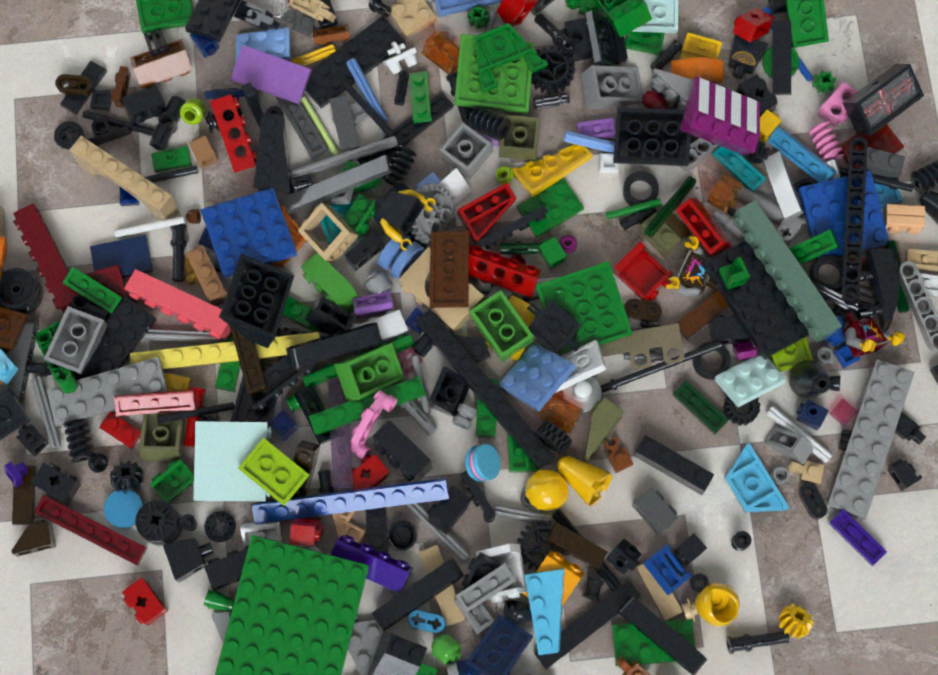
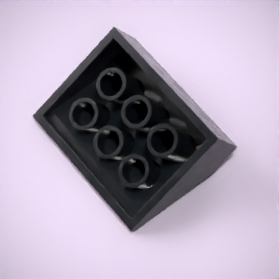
M617 108L613 163L689 166L692 135L680 130L685 110Z
M240 254L219 318L250 342L268 348L276 337L294 275Z

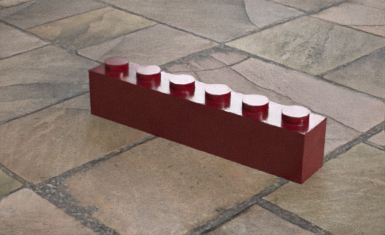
M32 203L14 212L15 220L13 222L17 230L22 231L21 239L25 246L29 245L31 249L29 251L33 262L37 261L39 265L36 268L41 278L45 277L47 281L44 283L49 294L53 293L55 297L52 299L57 310L61 309L65 313L67 307L71 305L72 298L81 294L62 283L69 270L38 208Z

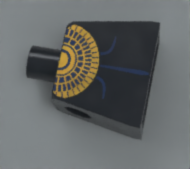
M735 34L728 66L734 68L732 76L742 79L744 73L753 74L766 52L768 43L760 40L750 43Z

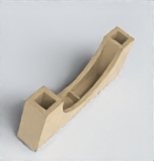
M80 136L71 147L70 152L81 168L93 176L100 174L122 187L140 201L160 221L175 218L178 214L179 209L170 194L84 137Z

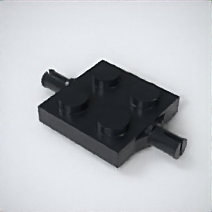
M552 300L541 310L533 303L527 307L535 315L528 329L547 348L557 354L562 347L568 344L575 352L578 351L581 345L573 337L582 325L555 301Z

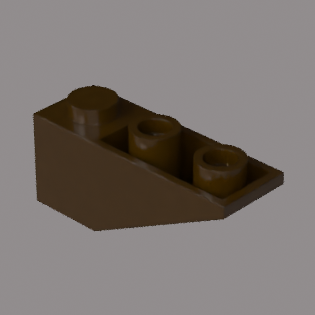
M301 440L296 446L293 462L310 476L292 498L307 496L320 450L319 444Z

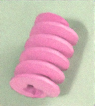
M829 121L816 125L809 133L810 137L813 138L812 142L817 144L815 148L819 151V156L823 157L822 160L824 162L832 159L837 161L845 155L839 154L842 151V147H835L840 143L838 140L833 141L836 134H829L833 131V128H826L830 124Z

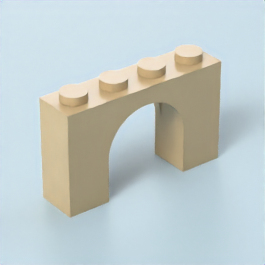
M428 246L398 279L402 283L400 287L407 294L412 292L416 296L414 300L421 307L425 304L443 321L442 323L449 331L453 330L457 333L470 318L469 311L485 301L486 297L472 284H469V308H430L428 285L430 282L431 248Z

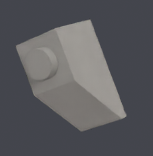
M775 426L764 441L765 444L789 460L800 464L805 463L814 449L803 436Z

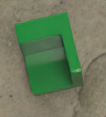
M741 257L736 258L732 264L719 269V273L728 290L745 284L750 278Z

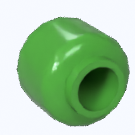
M449 634L439 635L432 642V654L443 664L456 663L460 659L461 644Z

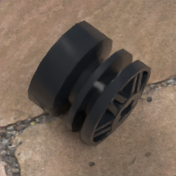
M152 500L145 503L136 515L135 525L138 533L149 543L156 546L175 542L182 532L179 522L181 519L179 517L180 514L169 503L162 500ZM156 518H159V519H160V520H159V523H160L159 525H156V524H155V523H156V521H155Z

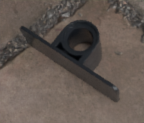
M99 118L92 123L94 137L87 140L98 146L131 134L128 126L111 130L107 121ZM105 127L104 131L98 132L100 128Z

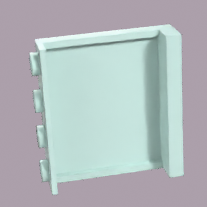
M195 421L194 501L266 502V497H270V494L238 468L262 438L266 440L271 438V427H268L267 422Z

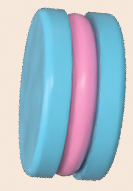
M482 444L469 448L465 456V467L473 480L483 482L498 476L501 463L499 454L493 446Z

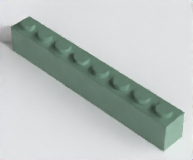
M755 200L737 209L732 217L735 226L741 230L744 239L751 245L756 257L762 261L767 273L776 282L777 288L783 292L788 304L796 311L798 319L804 323L809 335L818 343L836 333L842 325L757 201Z

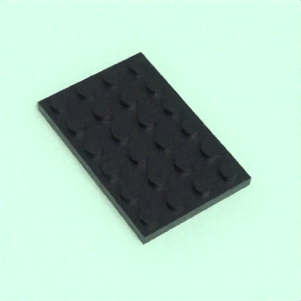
M746 240L702 263L703 268L764 360L809 336L808 329L798 319L796 311L788 304L785 295L777 288L776 282L767 273L764 264L756 257L753 248ZM741 257L750 278L745 284L728 290L719 273V269L732 264L736 258Z

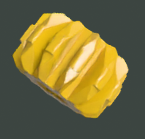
M792 603L782 609L778 617L779 628L784 629V634H790L791 638L796 637L800 639L810 633L814 623L811 620L813 615L808 614L807 609H802L801 605L795 606Z

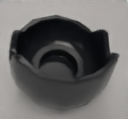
M397 521L392 524L388 531V542L395 550L406 551L417 542V530L409 521Z
M513 600L505 601L504 616L508 621L513 624L522 625L532 620L531 610H529L527 603Z

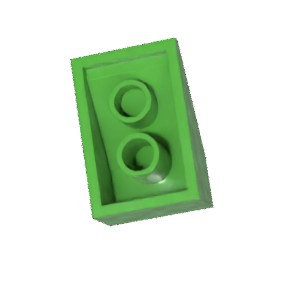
M392 342L334 364L347 401L360 400L405 379Z

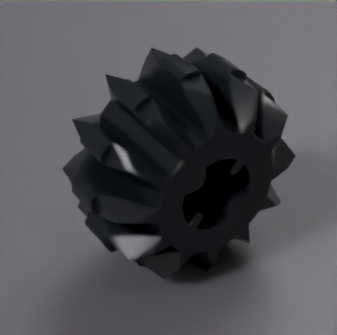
M128 460L126 464H123L120 461V466L114 465L113 471L110 472L111 485L115 487L117 492L123 491L126 494L127 491H131L133 493L134 488L140 489L141 483L144 481L143 470L136 462L131 464Z

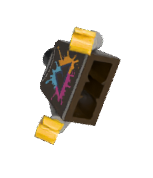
M689 237L692 243H684L685 247L691 248V250L688 251L677 276L668 278L672 284L666 285L667 289H674V291L684 297L703 294L706 286L717 290L702 266V263L710 258L699 245L697 237Z

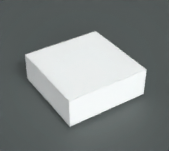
M600 153L599 173L618 174L619 164L613 163L614 154Z

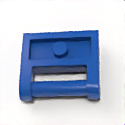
M666 544L643 562L667 596L692 577V574L685 570L672 553L669 544Z

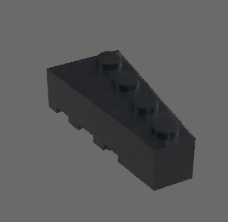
M262 113L253 188L259 190L273 188L275 192L294 193L285 119L281 115Z

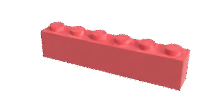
M134 270L124 287L129 294L128 297L137 302L139 300L144 301V304L151 309L159 308L161 309L160 312L169 317L171 315L176 316V319L183 324H187V322L193 324L192 327L200 332H203V330L210 332L209 335L219 340L222 338L227 340L231 333L230 326L219 318L222 309L139 270Z

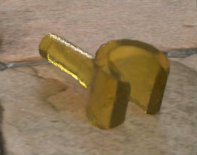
M185 259L184 262L189 272L185 278L190 285H193L198 281V278L189 260Z

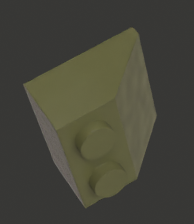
M657 211L641 224L639 233L665 259L686 241L692 233L672 213L654 236L648 237V235L644 234L645 228L659 213Z

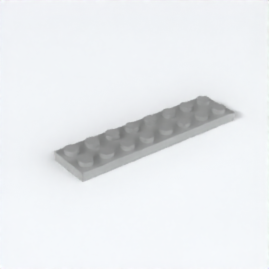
M878 359L876 360L827 504L828 507L840 511L844 509L848 514L866 519L915 373L914 371Z

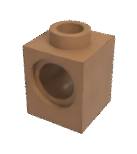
M206 135L196 137L189 143L200 168L218 161Z

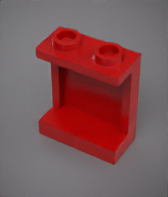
M640 241L614 266L613 274L641 300L648 301L650 299L653 301L660 293L658 290L662 286L666 288V285L671 283L668 278L672 277L673 272L671 270L668 272L645 251L646 246Z

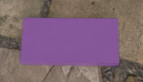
M242 45L230 80L243 85L250 82L254 89L300 105L312 70Z

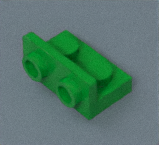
M361 194L358 195L343 218L359 235L358 237L362 233L365 234L370 226L369 222L374 217L376 210V200L372 201Z

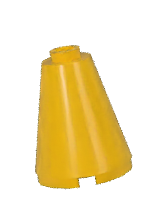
M569 455L561 457L557 463L558 473L585 504L589 506L594 505L602 497L600 493L603 490L606 491L612 481L613 476L609 471Z

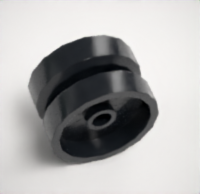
M13 268L1 274L0 304L2 306L25 314H30L39 307L43 298L42 287L30 272L21 268Z

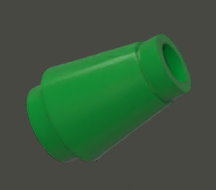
M208 590L203 606H207L208 609L231 611L234 599L216 590Z

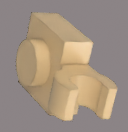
M805 461L803 465L796 462L789 464L788 471L800 474V481L815 485L821 484L824 465Z

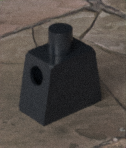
M195 538L163 545L174 579L178 583L202 570L206 565L204 557L214 553L210 542L199 546L198 540Z

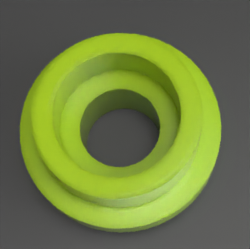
M507 166L498 168L495 175L497 182L502 185L505 183L509 184L514 177L513 170Z

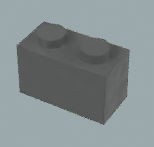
M868 147L866 172L871 171L872 175L888 179H898L902 173L905 156Z
M651 488L635 501L632 506L659 536L676 522L678 517L676 516V510L671 505L667 506L663 501V495L658 490L654 491Z

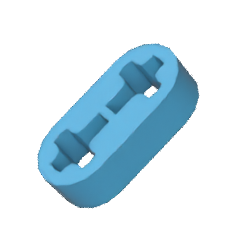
M415 610L408 617L409 624L416 629L441 633L447 627L445 617L439 614ZM420 614V618L426 619L425 623L419 622L416 625L417 621L414 620V617ZM439 618V622L442 623L441 627L435 629L436 626L430 624V620L437 621Z

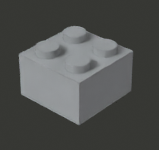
M462 123L439 151L444 161L471 179L493 153V147L491 142Z

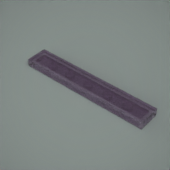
M339 378L328 379L329 409L349 402L346 400ZM349 423L330 430L334 489L354 487Z

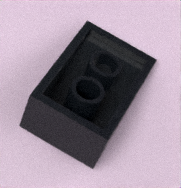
M383 632L368 675H416L422 664L427 647L392 633Z

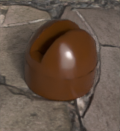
M189 210L186 213L187 221L191 224H200V210Z

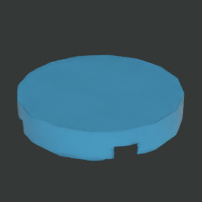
M115 491L106 499L104 515L113 526L130 528L135 525L136 515L144 503L135 492L127 491L124 494L123 491Z

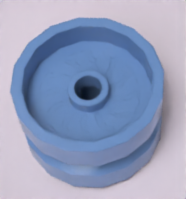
M402 235L403 239H409L411 241V237L409 235H406V237ZM391 239L381 252L377 261L378 265L384 270L391 269V275L398 280L424 252V247L418 242H412V246L408 242H403V247L407 249V251H403L400 248V243Z

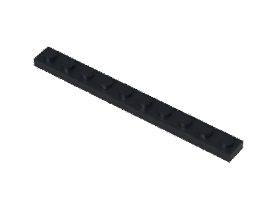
M429 309L417 318L415 323L534 466L539 470L554 458L553 454L435 313Z

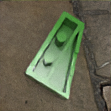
M318 252L300 266L304 272L302 275L309 284L312 282L314 284L313 287L320 295L323 294L325 298L349 314L355 311L352 298H356L358 295L353 286L328 261H325Z

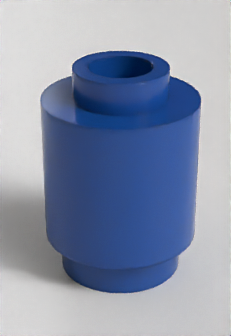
M836 316L842 327L836 333L825 338V341L832 346L840 345L845 339L843 335L845 323L840 316Z

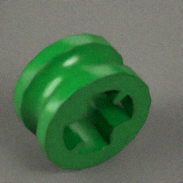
M294 393L291 394L290 398L285 397L292 413H294L295 409H301Z

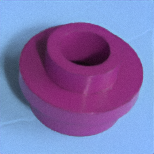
M565 235L560 238L559 244L565 254L573 253L576 250L577 241L573 236ZM569 241L571 245L566 246L564 243Z

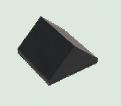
M443 366L429 399L430 408L453 417L456 416L458 413L457 408L459 404H463L469 386L459 374Z

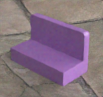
M390 291L352 298L357 318L394 310Z

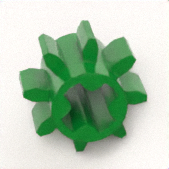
M481 5L475 8L472 7L471 13L467 14L470 26L474 25L477 30L482 27L486 28V23L490 21L488 9L483 10Z
M821 70L820 76L815 74L813 78L815 81L812 87H816L817 93L824 92L826 95L829 89L833 91L835 87L833 83H835L836 78L832 77L831 72L828 73Z

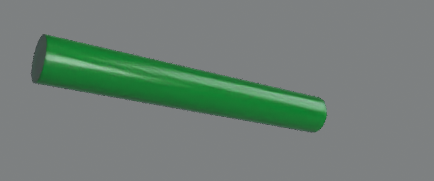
M659 198L606 212V217L609 220L662 206V202Z

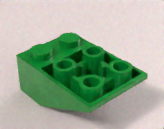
M595 0L620 38L652 20L644 0Z

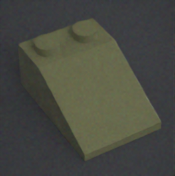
M605 397L601 402L598 400L590 413L592 418L584 462L586 463L590 462L620 422L624 412Z
M175 412L144 414L139 445L142 461L182 460L184 419L158 423L157 416Z

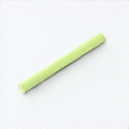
M302 97L301 103L331 154L333 156L340 154L307 97Z

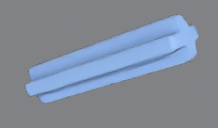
M566 131L564 134V142L614 153L615 142Z

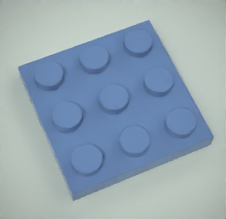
M534 342L500 381L498 386L528 406L540 411L576 367L570 361Z

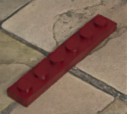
M44 495L34 511L35 514L137 566L148 549Z

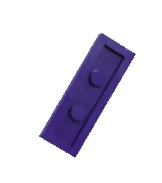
M844 509L828 523L871 566H874L887 553Z

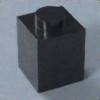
M693 533L674 550L676 553L675 557L681 564L685 563L688 566L707 547Z

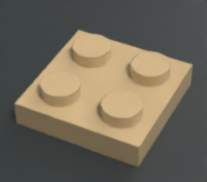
M400 0L390 6L392 11L389 14L406 39L437 22V17L425 0Z

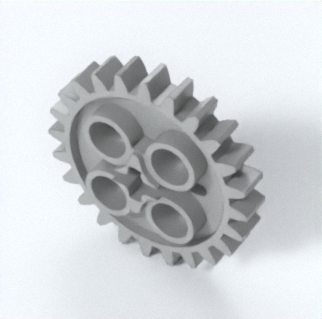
M426 183L421 185L420 189L415 190L425 196V199L433 198L436 201L435 205L427 203L429 207L433 208V211L428 212L423 207L412 225L413 230L411 234H416L415 239L420 240V243H425L426 245H431V232L452 231L451 226H455V223L452 221L457 218L453 215V212L457 211V209L453 208L455 201H451L453 195H448L449 190L444 189V186L438 183Z

